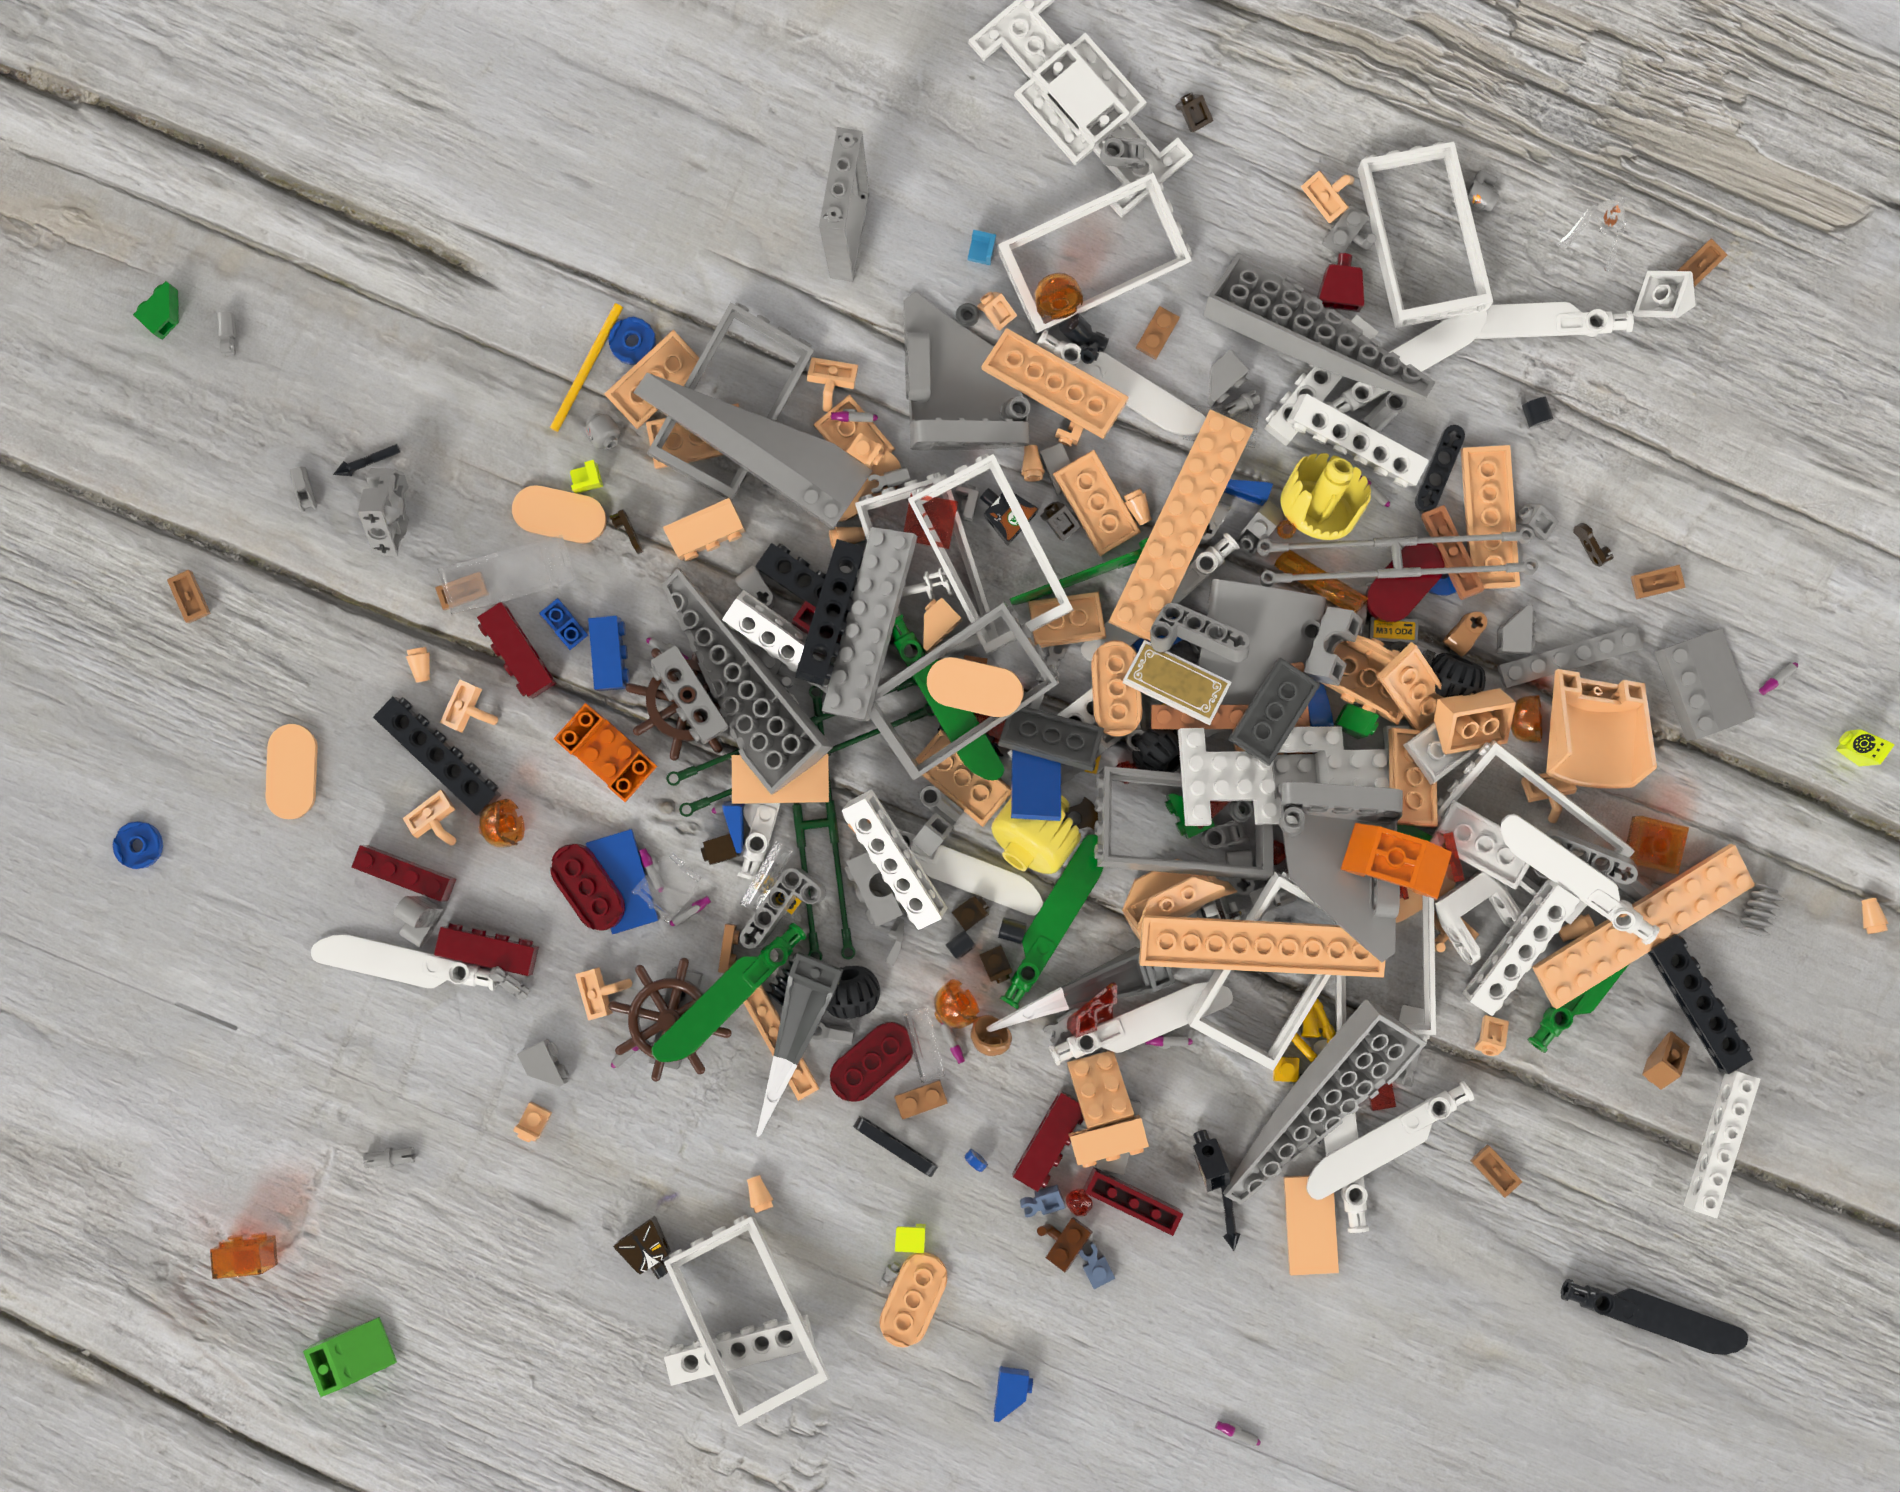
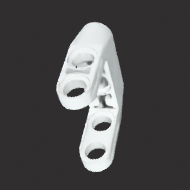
M1481 870L1434 901V908L1443 930L1460 957L1469 965L1474 964L1480 959V948L1460 918L1487 898L1503 923L1510 928L1522 914L1505 885Z

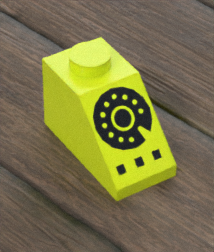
M1858 729L1846 731L1840 737V744L1836 750L1859 767L1881 765L1894 747V744Z

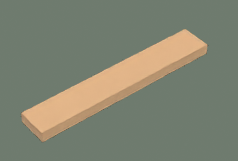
M761 984L744 1002V1005L774 1056L781 1018ZM802 1057L788 1083L798 1101L820 1089Z

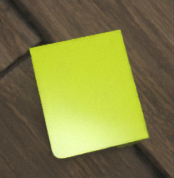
M594 460L584 462L585 467L570 471L573 483L571 488L576 494L603 487L598 464Z
M916 1224V1227L897 1226L895 1252L924 1253L926 1224Z

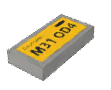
M1370 617L1368 639L1375 638L1381 642L1409 644L1412 642L1417 644L1418 619H1402L1397 622L1386 623Z

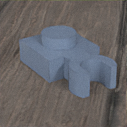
M1058 1185L1041 1189L1038 1192L1035 1191L1034 1198L1024 1197L1020 1199L1021 1208H1025V1217H1032L1038 1211L1046 1215L1066 1208Z
M1091 1242L1092 1252L1085 1254L1082 1249L1079 1254L1083 1260L1088 1261L1087 1264L1083 1265V1269L1093 1289H1096L1114 1280L1115 1276L1105 1256L1097 1258V1247Z

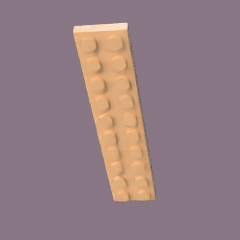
M1211 409L1209 410L1108 623L1151 642V627L1162 608L1172 602L1253 431L1252 428Z
M1728 844L1632 904L1633 909L1640 913L1645 921L1660 928L1656 939L1652 943L1645 945L1637 935L1617 930L1612 922L1607 919L1539 961L1532 968L1552 1007L1558 1009L1650 952L1651 948L1674 934L1682 932L1751 889L1755 884L1736 845ZM1620 914L1618 917H1625L1627 914Z
M1142 916L1140 966L1384 977L1385 961H1379L1339 925Z

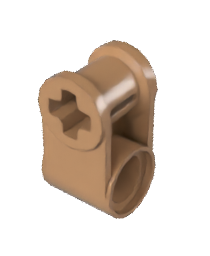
M1476 611L1465 614L1446 635L1443 643L1463 657L1486 628V616ZM1476 618L1475 624L1477 627H1471L1472 621L1470 619Z

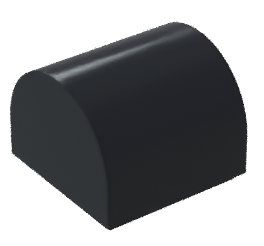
M1079 313L1059 324L1060 331L1072 343L1078 346L1084 345L1091 338V325Z
M1546 396L1531 400L1522 405L1529 428L1554 419Z
M965 930L945 944L952 955L958 960L976 947V944Z

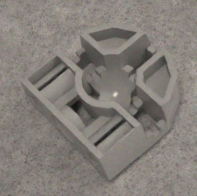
M371 468L366 475L369 488L362 491L358 514L372 553L374 555L397 557L401 540L406 535L409 517L406 514L405 495L409 487L403 472L393 468Z

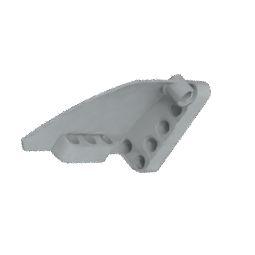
M916 291L904 300L906 398L909 400L910 449L979 450L1028 446L1030 402L1023 397L1022 392L982 370L981 366L994 346L961 326ZM1013 405L1020 406L1022 414L1015 413Z
M1211 580L1207 617L1237 629L1249 637V654L1246 660L1242 662H1233L1200 647L1197 666L1232 682L1221 705H1249L1278 658H1282L1290 664L1302 662L1305 668L1306 660L1309 658L1313 648V641L1317 637L1321 626V619L1325 614L1327 597L1227 580ZM1309 624L1314 625L1317 629V633L1313 638H1309L1305 634V628ZM1212 636L1214 639L1221 638L1220 636ZM1204 729L1205 739L1222 729Z
M1304 782L1282 783L1279 826L1283 831L1289 878L1344 931L1379 961L1384 962L1395 954L1396 917L1399 914L1400 885L1367 875L1362 877L1341 870V866L1355 823L1380 826L1397 831V822L1402 817L1403 791L1394 788ZM1294 816L1298 824L1290 825L1286 817Z

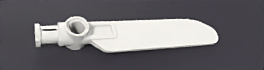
M1569 302L1491 305L1486 310V323L1475 339L1587 335L1594 337L1599 334L1611 333L1615 330L1632 332L1634 317L1632 311L1612 314L1611 311L1594 309L1591 312L1582 313ZM1590 319L1597 320L1599 327L1592 326Z
M1487 311L1447 318L1392 351L1400 356L1399 359L1405 365L1411 364L1423 372L1469 345L1482 331L1486 323ZM1357 382L1353 387L1341 393V397L1331 403L1328 401L1325 404L1344 414L1348 411L1353 412L1358 408L1364 407L1367 403L1387 393L1388 390ZM1355 391H1363L1365 399L1357 398Z
M1046 329L1036 343L1041 348L1128 396L1127 407L1168 432L1178 435L1198 434L1206 419L1202 413L1106 353L1098 352L1099 357L1097 361L1094 360L1091 364H1086L1081 360V348L1077 344L1067 343L1064 340L1059 341L1048 334ZM1071 353L1075 356L1076 360L1068 361L1064 354Z
M1224 533L1223 538L1216 545L1209 546L1189 564L1171 603H1180L1205 579L1213 574L1225 562L1224 559L1234 550L1240 549L1237 542L1228 533ZM1204 558L1211 560L1212 568L1209 570L1202 569L1199 563L1200 560ZM1107 621L1104 624L1106 639L1085 641L1081 646V654L1086 660L1091 661L1095 651L1108 641H1123L1131 646L1140 637Z
M789 693L793 697V699L798 703L795 696ZM781 803L745 804L743 815L750 827V832L742 855L745 857L742 869L738 872L737 876L758 881L757 874L760 863L764 862L767 849L769 848V842ZM755 837L762 838L764 842L761 850L756 851L751 846V841Z
M1509 814L1502 819V836L1506 845L1516 856L1606 917L1617 930L1626 931L1629 934L1634 933L1642 939L1645 945L1652 943L1656 939L1660 928L1645 921L1643 916L1633 909L1630 902L1620 900L1618 886L1614 881L1520 816ZM1620 914H1627L1625 917H1618Z
M897 828L901 836L905 835L909 838L910 843L908 847L927 876L1027 915L1035 916L1043 906V901L1038 891L1022 876L943 845H940L930 857L912 842L916 835ZM877 838L879 842L884 844V842L881 839Z
M332 935L319 940L311 949V956L318 963L425 988H436L447 980L454 984H465L473 987L477 984L489 987V990L492 991L496 990L498 985L497 982L489 978L491 970L482 969L480 965L435 956L431 953L353 935ZM460 966H462L466 971V975L464 978H461L458 975V969Z
M1208 982L1187 986L1085 1031H1081L1067 1038V1041L1057 1046H1049L1056 1066H1060V1063L1072 1057L1077 1059L1101 1047L1115 1053H1120L1189 1024L1187 1017ZM1221 986L1204 1017L1226 1008L1232 1003L1233 995L1228 987ZM1085 1035H1088L1092 1040V1045L1088 1049H1083L1080 1046V1039Z
M1318 1040L1313 1045V1051L1317 1055L1327 1045V1040ZM1355 1113L1343 1117V1123L1324 1137L1326 1156L1358 1139ZM1364 1177L1355 1180L1341 1189L1345 1212H1348L1350 1227L1347 1229L1349 1233L1369 1231L1365 1218L1368 1194L1364 1185ZM1353 1188H1357L1359 1196L1356 1200L1351 1201L1349 1192Z
M1461 1081L1456 1088L1428 1097L1419 1105L1327 1155L1313 1168L1308 1177L1306 1185L1308 1194L1316 1200L1323 1199L1422 1144L1428 1139L1432 1123L1439 1119L1447 1118L1462 1103L1474 1100L1472 1091L1464 1081ZM1436 1101H1439L1442 1106L1441 1112L1435 1114L1432 1109Z

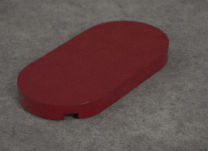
M1421 543L1416 546L1409 545L1401 549L1403 568L1421 567V569L1445 567L1439 549L1432 543ZM1393 560L1384 569L1393 568ZM1443 574L1378 579L1376 577L1366 591L1367 609L1375 619L1381 622L1392 623L1400 621L1409 615Z
M569 844L559 848L551 860V877L585 926L593 930L604 931L615 927L624 915L625 903L622 894L589 848L581 844Z
M885 1022L876 1026L832 1066L830 1084L834 1093L842 1100L851 1102L865 1100L912 1058L914 1040L910 1031L905 1026L896 1022Z

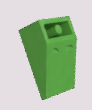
M380 1317L316 1342L303 1351L320 1397L345 1388L397 1363Z

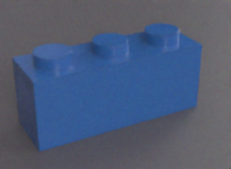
M618 616L588 618L594 690L625 689L626 683L630 682L628 668L625 669L624 659H628L627 646L623 645L622 636L626 635L625 622L621 621V618Z

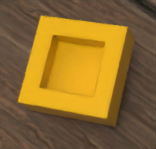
M1282 1056L1273 1070V1081L1297 1082L1299 1079V1058Z

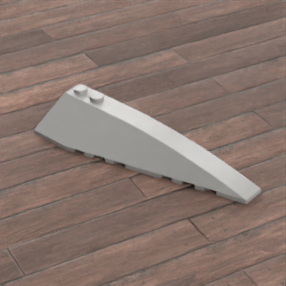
M1241 253L1236 255L1208 296L1203 314L1204 317L1316 367L1377 388L1421 400H1426L1435 384L1434 380L1413 365L1402 363L1399 359L1400 356L1393 351L1388 353L1381 348L1379 341L1374 338L1370 340L1364 336L1362 329L1334 309H1326L1320 299L1309 297L1303 292V287L1297 283L1293 285L1288 282L1286 275Z
M646 373L633 392L832 530L873 471L834 443L650 373Z
M677 569L662 584L673 611L678 615L679 624L690 641L691 650L697 656L698 665L713 697L717 699L721 708L719 710L730 727V734L733 740H736L742 759L769 793L774 794L815 765L833 746L737 631L731 629L722 620L723 616L691 580L680 569Z
M1365 999L1305 1070L1275 1110L1231 1178L1230 1184L1227 1185L1223 1192L1224 1196L1242 1205L1265 1186L1264 1181L1269 1177L1279 1175L1283 1171L1282 1167L1290 1160L1295 1162L1302 1156L1301 1151L1308 1146L1312 1148L1342 1124L1343 1117L1360 1109L1359 1104L1368 1097L1373 1099L1379 1094L1378 1089L1385 1083L1390 1085L1427 1043L1384 1009Z

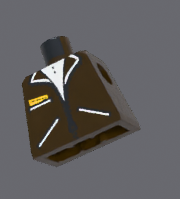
M655 1216L614 1244V1249L638 1274L641 1275L648 1269H651L656 1278L660 1279L668 1273L663 1259L669 1255L671 1250Z

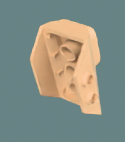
M1357 635L1355 642L1343 641L1339 643L1334 650V654L1338 655L1347 664L1339 686L1322 684L1342 694L1340 698L1351 704L1356 702L1362 705V709L1376 713L1396 725L1399 724L1400 720L1406 719L1377 678V675L1400 652L1384 648L1385 644L1378 639L1372 638L1370 640Z
M1151 871L1134 880L1122 911L1133 932L1141 941L1143 915L1188 917L1205 904L1237 893V890L1228 881L1217 879L1215 876Z

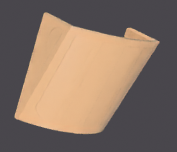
M1557 669L1554 677L1546 774L1562 782L1577 786L1610 789L1632 788L1657 768L1645 683L1622 680L1619 684L1580 678V672Z

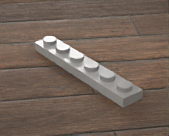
M1635 625L1497 666L1505 689L1553 675L1557 669L1570 670L1643 647Z

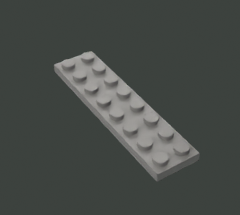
M871 527L857 584L852 596V600H854L853 605L846 618L847 625L844 635L841 637V645L835 659L822 707L823 712L869 721L918 537L914 533Z

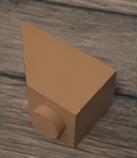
M1670 1031L1648 1057L1642 1075L1662 1090L1681 1077L1690 1046Z

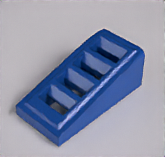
M1230 479L1224 493L1263 506L1269 498L1273 483Z
M724 801L722 809L736 853H741L744 849L743 804H732V801Z

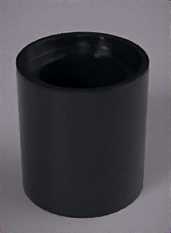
M1003 917L998 938L1021 944L1027 923Z

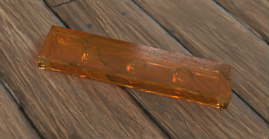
M1290 549L1289 551H1284L1274 564L1276 568L1284 573H1292V575L1327 573ZM1338 579L1297 580L1342 609L1353 610L1356 614L1368 599Z

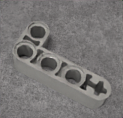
M1177 603L1166 604L1150 630L1151 646L1157 652L1169 650L1176 638L1179 637L1233 662H1242L1246 660L1249 654V637L1245 633ZM1197 626L1199 628L1191 629L1190 627ZM1160 635L1166 636L1165 638L1161 639L1157 638V636ZM1212 636H1220L1221 638L1214 639Z
M1552 829L1545 833L1552 839L1561 840L1562 843L1560 845L1570 852L1575 848L1584 849L1585 853L1578 857L1609 879L1625 885L1631 884L1637 879L1636 864L1631 858L1557 829ZM1599 857L1608 859L1607 864L1602 866L1597 865L1595 861ZM1627 867H1629L1630 872L1626 871L1624 874L1621 873V870H1625ZM1534 868L1535 873L1542 878H1548Z
M789 868L785 870L740 934L741 944L747 949L762 946L796 897L807 904L819 903L826 896L825 886L803 869ZM792 872L796 873L799 877L796 885H792L789 880ZM811 886L815 887L818 891V896L815 900L810 898L808 894ZM778 892L783 893L785 896V902L782 905L776 901ZM765 911L771 915V922L769 924L764 923L762 919ZM757 932L754 937L757 941L751 942L752 936L750 934Z
M405 896L399 902L393 914L405 922L399 935L421 948L432 934L445 909L425 896Z

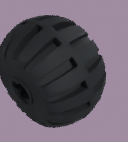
M1440 653L1429 663L1442 685L1440 690L1435 684V692L1442 697L1476 694L1485 688L1486 676L1484 669L1470 660L1449 653Z
M1148 728L1134 746L1140 750H1133L1132 752L1135 767L1140 770L1172 773L1177 771L1181 766L1179 729Z
M863 966L840 967V969H843V973L827 1011L834 1017L841 1019H853L870 1013L876 1007L880 997V985L876 976L871 970Z

